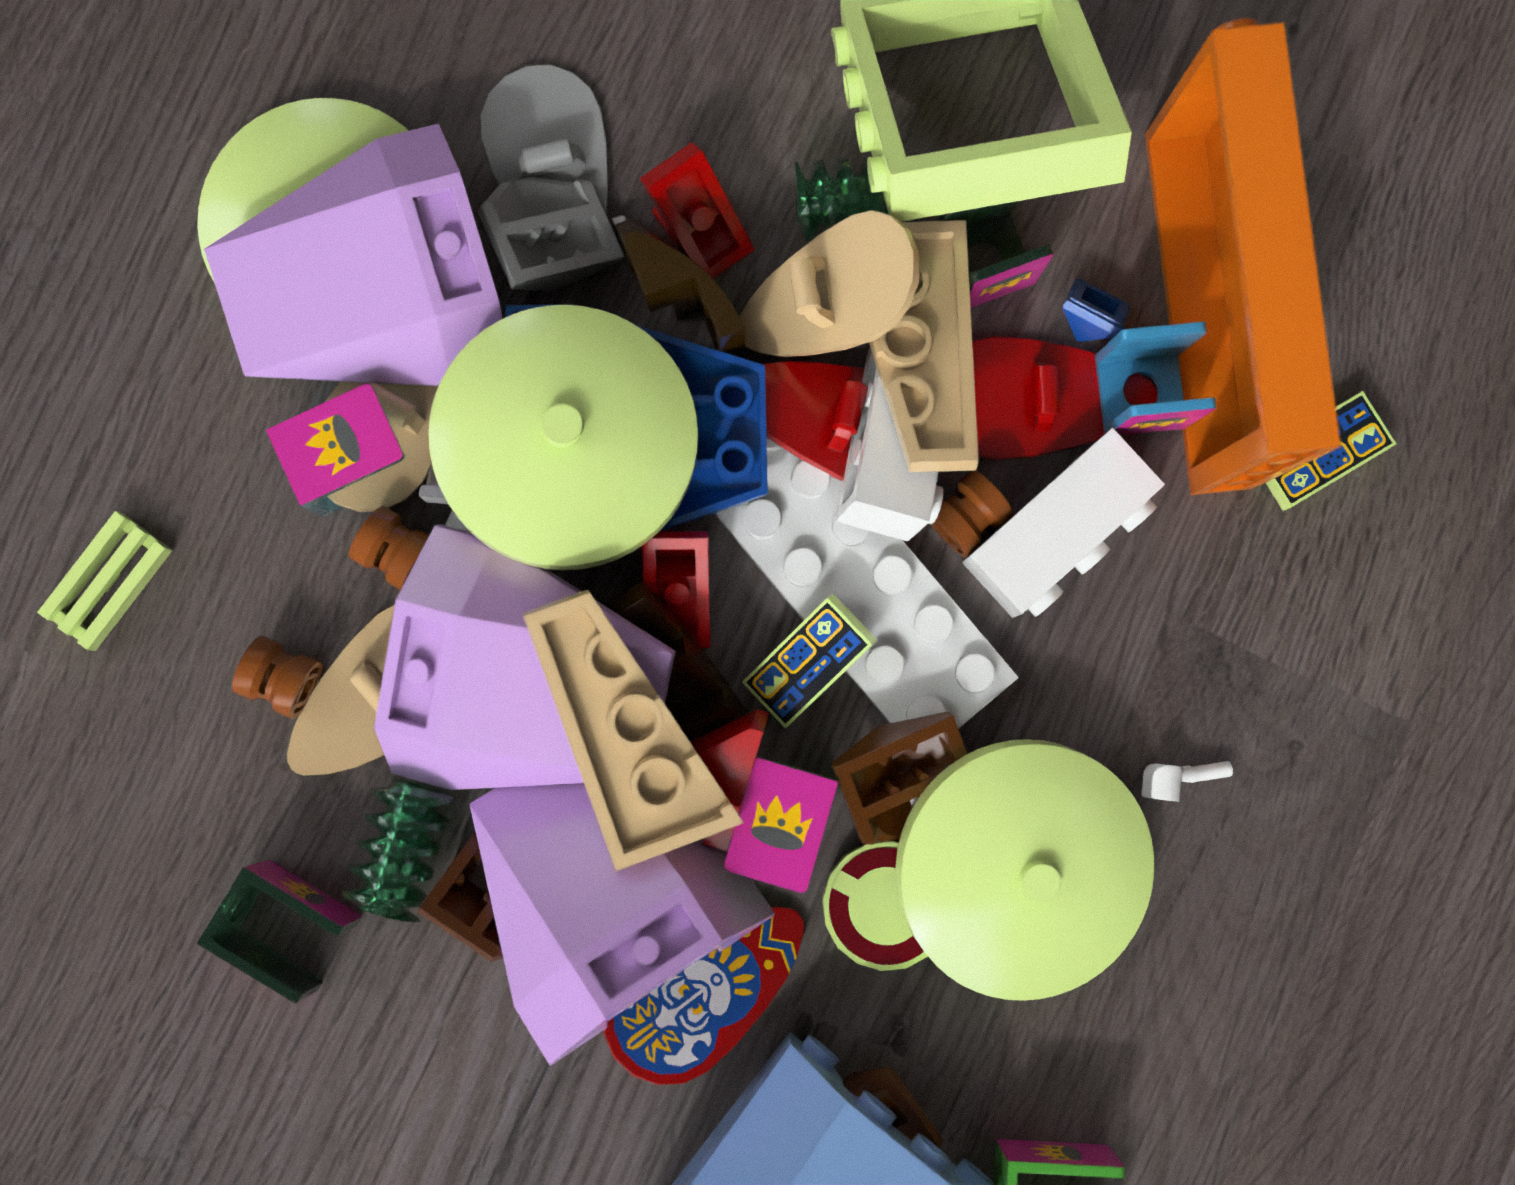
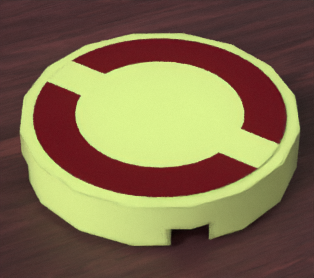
M876 841L873 845L864 844L845 853L830 871L822 895L825 925L837 948L855 963L879 971L906 969L928 957L909 930L900 907L895 868L899 842Z

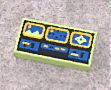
M1363 391L1336 406L1341 447L1266 482V485L1283 511L1295 506L1396 445L1393 437Z
M833 593L756 667L742 683L784 728H787L878 640Z

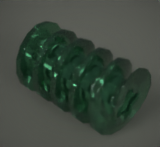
M872 156L864 157L858 175H855L849 158H839L833 177H830L823 160H814L808 179H805L799 163L794 161L797 224L800 225L807 242H811L814 239L819 223L824 222L826 228L829 229L854 214L871 210L888 214L883 192L871 193L867 159ZM917 219L902 222H917Z
M392 778V786L371 788L370 791L371 796L386 805L385 811L364 813L363 816L365 822L379 830L378 836L357 839L355 844L372 856L371 861L349 865L348 871L365 881L363 888L342 890L341 897L357 906L360 910L370 914L398 921L420 922L419 917L406 908L420 907L427 898V894L413 883L431 880L435 871L432 866L419 857L437 855L442 847L439 841L426 832L444 830L449 822L446 816L433 807L452 804L456 796L453 793L429 785Z

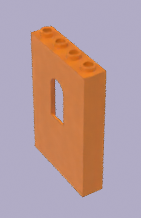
M1243 18L1226 22L1212 30L1145 133L1169 325L1194 322L1206 323L1207 333L1178 356L1183 399L1215 398L1216 409L1187 428L1182 429L1190 495L1253 489L1341 447L1284 23L1258 25V21L1255 19Z

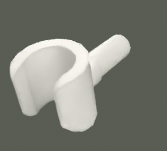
M1229 761L1192 767L1190 765L1149 764L1143 773L1142 797L1179 802L1181 781L1194 783L1231 777L1233 775L1232 765Z

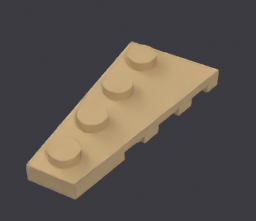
M966 220L901 222L911 231L919 252V282L912 304L896 327L877 340L869 342L909 472L976 471L979 460Z
M589 590L523 612L526 625L616 871L743 824L740 816Z

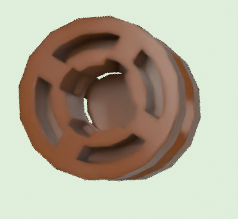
M969 471L957 482V496L952 495L949 499L942 500L939 514L934 523L931 524L938 535L956 553L964 558H967L982 545V535L986 533V528L999 529L1014 516L1013 509L1002 493L978 471Z
M381 506L367 518L357 532L350 546L349 558L366 569L376 567L385 573L387 583L401 590L429 534L421 529L411 531L403 525L401 516L387 507Z
M260 635L248 646L241 657L232 680L233 693L249 700L255 701L262 698L269 701L275 712L290 719H295L303 712L309 696L319 683L323 665L321 661L305 654L292 656L284 652L281 643Z

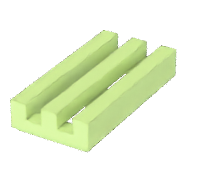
M115 511L37 613L46 620L55 622L58 625L57 628L66 635L75 637L78 640L77 643L86 650L96 651L173 550L128 516ZM127 533V537L124 539V541L121 543L118 549L114 552V554L111 556L108 562L104 565V567L101 569L98 575L94 578V580L91 582L88 588L84 591V593L81 595V597L78 599L75 605L67 613L66 610L73 603V601L76 599V597L79 595L82 589L86 586V584L89 582L92 576L96 573V571L99 569L102 563L106 560V558L109 556L112 550L116 547V545L119 543L122 537ZM141 545L145 546L148 549L91 625L88 628L84 626L82 622L120 577L121 571Z

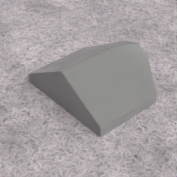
M533 176L500 183L477 211L507 281L513 290L555 292L621 262L625 257L592 183L587 180H576L574 183Z

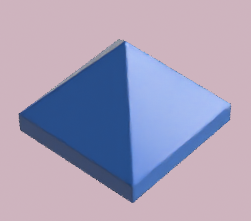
M1076 278L1062 308L1076 342L1114 338L1124 329L1131 307L1128 303L1081 278Z

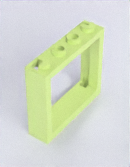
M840 0L841 26L831 29V36L835 47V62L837 67L847 65L848 68L843 69V85L848 108L859 107L860 112L855 113V128L860 152L871 151L872 157L867 159L871 193L882 191L888 214L896 217L900 222L1117 184L1125 181L1132 131L1078 0ZM1036 24L1075 127L906 157L875 52Z

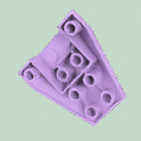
M439 124L376 138L204 248L245 377L439 386L446 370L457 354L480 332L503 319L498 295L462 176Z
M441 524L435 525L395 601L374 724L376 735L391 773L449 790L584 783L523 616V612L582 591L548 569L529 566L497 553L469 531ZM596 601L665 704L675 651Z
M584 783L498 787L470 803L513 1004L550 1066L608 1028L607 1021L716 948L719 952L723 951L775 915L753 880L749 877L727 871L724 867L727 852L703 845L704 838L616 871Z

